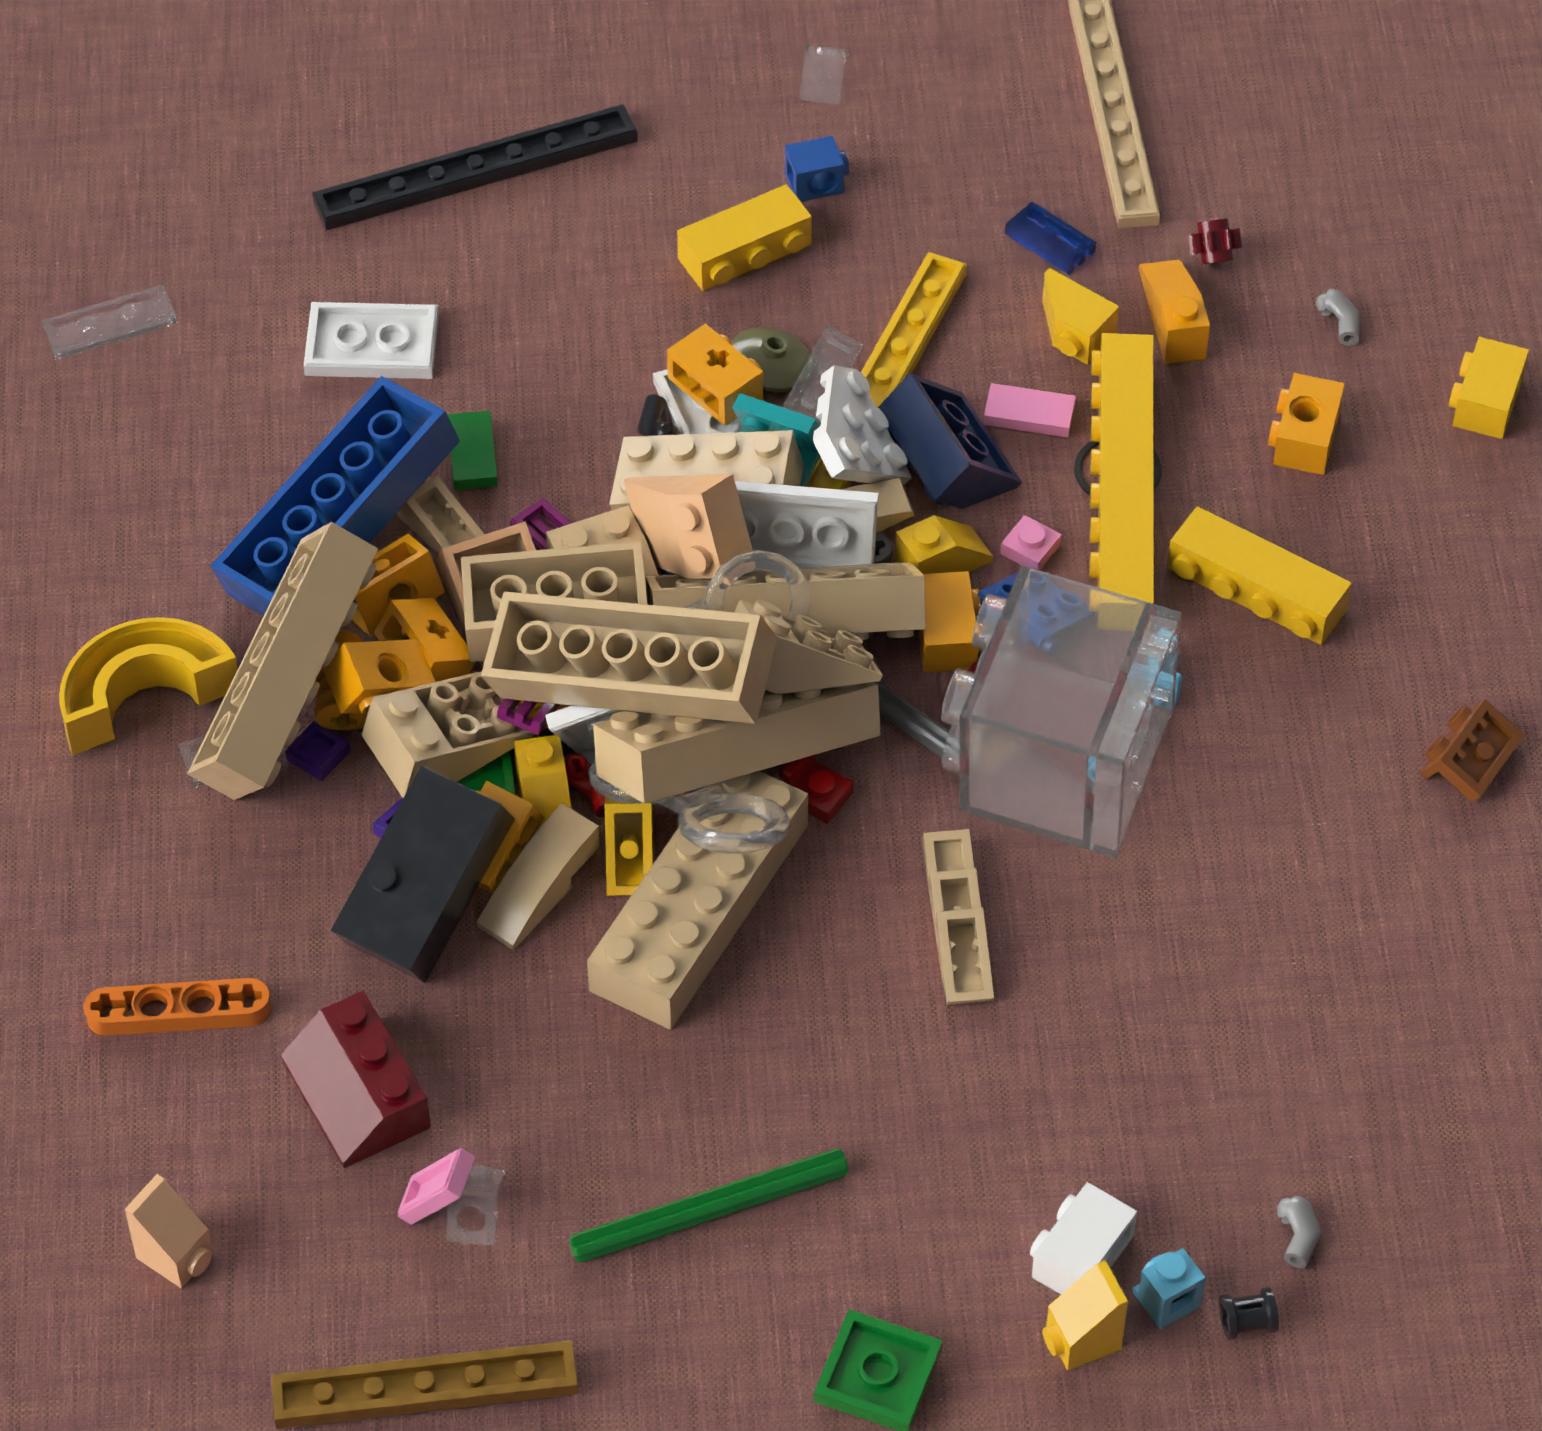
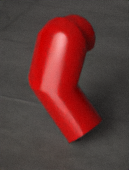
M578 754L569 756L565 760L568 785L589 798L596 816L605 817L606 794H611L607 782L597 776L596 766L588 763L585 757Z

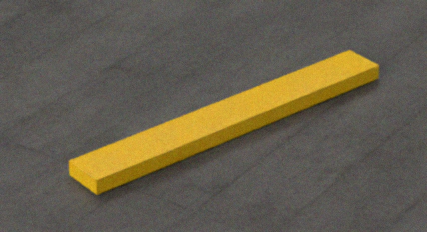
M927 253L861 371L869 383L870 390L868 392L876 407L880 406L909 373H913L967 274V264L935 253ZM820 458L806 487L841 490L849 488L852 481L831 478L822 458Z

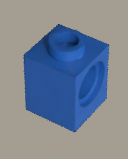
M833 135L785 145V176L790 189L800 202L844 193V176L849 175V162L846 152L838 150Z

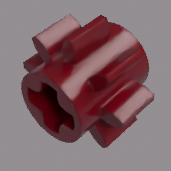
M1228 218L1197 222L1198 233L1188 235L1190 255L1201 254L1202 265L1233 261L1232 250L1242 248L1240 228L1229 229Z

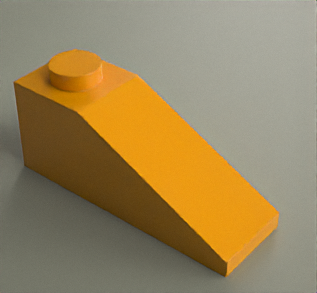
M1179 259L1139 264V273L1164 364L1206 359L1210 323L1202 295L1182 261Z

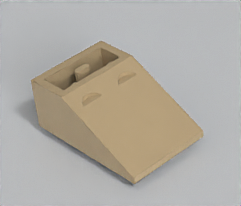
M743 600L739 601L735 613L761 615L778 638L765 690L776 694L878 682L881 680L883 675L873 662V655L865 650L862 646L863 641L854 634L843 630H838L836 635L822 630V625L817 621L803 615H797L796 620L781 615L782 611L778 607L762 600H757L755 605Z
M482 671L372 697L362 737L402 798H404L421 765L458 782L513 749L514 741L530 739L534 736L532 732L497 718L498 707L504 698H500L481 677ZM516 706L512 712L516 713L519 708Z

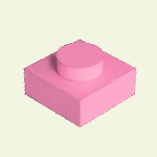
M1024 515L1001 542L1000 554L1029 570L1039 572L1061 546L1062 534Z

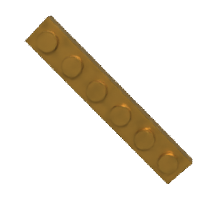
M572 1340L271 1375L276 1429L578 1394Z

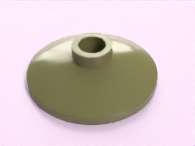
M755 327L739 333L731 342L734 348L746 358H752L760 365L764 373L763 390L787 392L797 389L806 383L811 375L813 360L808 348L798 338L788 332L771 327Z

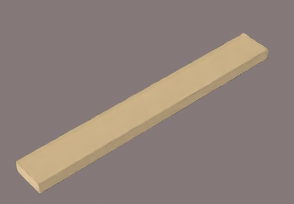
M1067 0L1118 229L1159 225L1160 212L1111 0Z

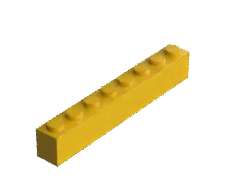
M1102 333L1100 350H1092L1091 376H1099V383H1092L1091 409H1099V416L1091 417L1090 441L1099 442V449H1091L1090 475L1098 476V483H1091L1090 509H1098V517L1090 518L1089 541L1090 544H1098V552H1090L1089 578L1098 580L1097 587H1090L1089 613L1097 614V632L1151 634L1154 608L1153 335Z

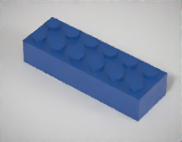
M381 375L210 565L227 595L264 616L300 540L330 522L335 523L370 544L460 442L446 411Z

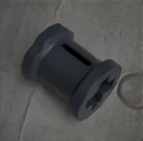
M1270 1287L1262 1288L1260 1294L1231 1298L1228 1294L1220 1295V1318L1224 1334L1228 1340L1236 1339L1238 1333L1266 1329L1269 1333H1273L1279 1330L1277 1304Z

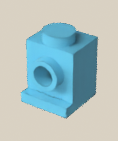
M1181 1248L1176 1252L1164 1253L1150 1260L1141 1272L1140 1284L1133 1287L1132 1293L1161 1330L1201 1307L1206 1277L1184 1248ZM1180 1296L1183 1297V1298L1179 1299L1178 1301L1172 1303V1301L1175 1300L1176 1298H1178V1297H1180Z

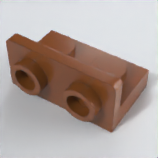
M1483 699L1471 708L1463 705L1450 717L1446 724L1450 731L1445 737L1443 735L1440 736L1429 746L1424 754L1428 761L1419 772L1425 779L1439 772L1471 802L1483 795L1525 736L1486 699Z

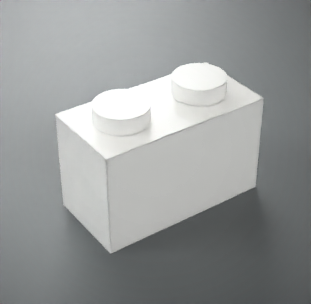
M1087 1182L1077 1196L1070 1194L1064 1200L1057 1213L1056 1219L1058 1221L1049 1232L1044 1229L1035 1239L1030 1250V1255L1034 1257L1032 1278L1062 1295L1097 1263L1106 1260L1111 1268L1134 1237L1137 1210Z

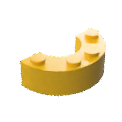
M156 617L132 620L98 634L88 641L72 658L64 672L60 685V709L72 756L114 740L112 722L115 711L127 697L139 690L156 686L176 688L189 694L199 706L225 696L238 670L236 656L222 639L208 629L175 618Z

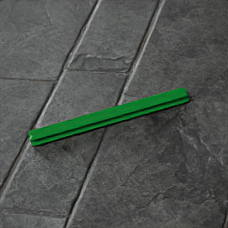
M835 1148L572 1234L569 1237L570 1249L576 1262H584L846 1176L848 1173V1162L843 1151Z

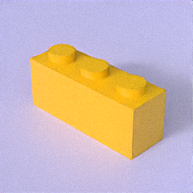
M785 184L677 230L678 259L700 289L704 291L718 284H724L732 278L753 269L762 268L774 260L791 253H797L803 248L812 245V216L789 186Z

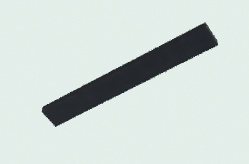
M621 104L312 192L313 203L327 231L638 142L637 130L624 105Z

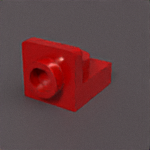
M815 755L784 763L781 767L780 778H782V782L808 793V813L827 824L853 793V782L816 762Z

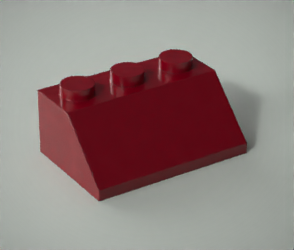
M364 990L320 1009L281 1054L282 1062L343 1168L431 1128L427 1096Z

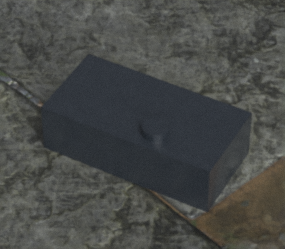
M421 765L332 926L331 931L346 944L426 983L515 818L502 804Z

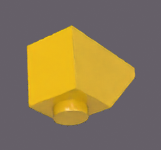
M1047 269L1044 273L1042 302L1052 345L1063 354L1074 357L1088 365L1091 362L1092 350H1100L1102 333H1117L1119 306L1055 270Z
M933 515L896 531L895 563L911 562L922 574L971 572L993 562L991 552L974 529L966 524Z
M556 735L514 741L516 774L520 797L534 804L544 816L538 830L561 803L571 808L561 741Z
M606 794L607 896L632 895L653 865L652 802L644 804L629 794Z
M1106 1260L1097 1263L1048 1306L1047 1325L1042 1330L1043 1337L1049 1352L1053 1356H1060L1067 1371L1122 1350L1128 1300Z

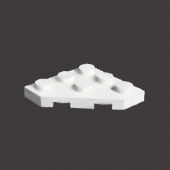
M837 365L832 366L821 374L820 384L825 388V393L818 398L816 417L821 421V426L814 431L813 442L831 478L863 483L900 478L903 485L911 480L912 476L906 467L907 457L903 450L894 443L887 429L889 426L888 420L884 413L875 406L868 392L870 386L865 376L857 369Z

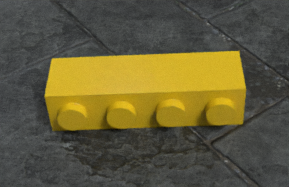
M1196 506L1170 540L1168 569L1174 571L1183 579L1192 580L1212 590L1221 598L1230 599L1252 610L1261 618H1268L1290 629L1299 637L1308 638L1322 645L1348 609L1352 582Z

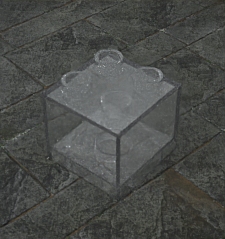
M1022 565L1007 599L987 594L979 610L972 637V646L983 650L975 673L959 668L956 669L949 683L941 713V721L952 725L944 747L941 766L944 770L959 774V811L1117 858L1174 709L1181 612Z

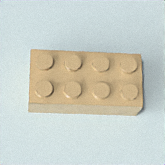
M793 430L623 437L609 505L611 510L627 505L630 506L624 480L628 477L733 474L735 481L800 486L804 462Z
M642 541L461 557L465 631L470 662L485 661L503 592L647 604Z

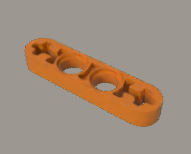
M255 978L103 987L91 992L85 999L83 1006L88 1027L92 1032L104 1036L251 1027L264 1022L270 1015L272 1008L268 987L262 981ZM206 997L215 1002L212 1009L205 1013H195L189 1009L191 1002L197 998ZM246 997L255 998L253 1007H244L243 1004ZM222 998H229V1010H224ZM158 1000L167 1005L165 1011L158 1016H147L141 1012L142 1007L149 1001ZM126 1004L132 1005L134 1016H127L128 1009ZM112 1006L109 1016H100L103 1007Z

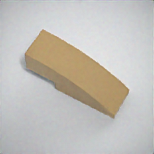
M561 803L509 868L477 920V927L514 951L572 888L571 877L600 847L599 826Z

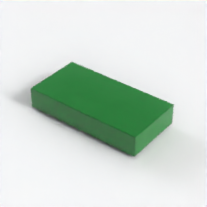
M490 410L447 414L460 440L451 451L454 490L497 487Z

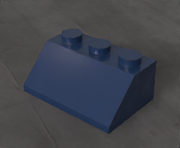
M909 373L878 407L888 420L889 426L887 429L892 439L904 451L907 457V465L919 474L925 484L923 486L925 494L936 504L942 505L945 503L964 509L1014 490L1022 483L962 392Z

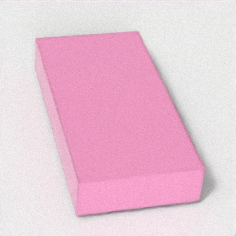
M991 383L983 424L1068 438L1076 396Z
M460 1148L412 1175L399 1207L398 1217L412 1225L459 1199L476 1156Z

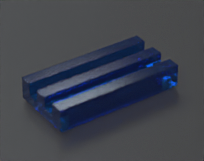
M1033 201L1005 224L1006 235L1068 275L1074 271L1075 264L1080 266L1085 262L1086 255L1092 256L1096 252V241ZM1028 217L1044 226V228L1040 227L1039 225L1028 219ZM1058 236L1075 246L1076 249L1059 239Z

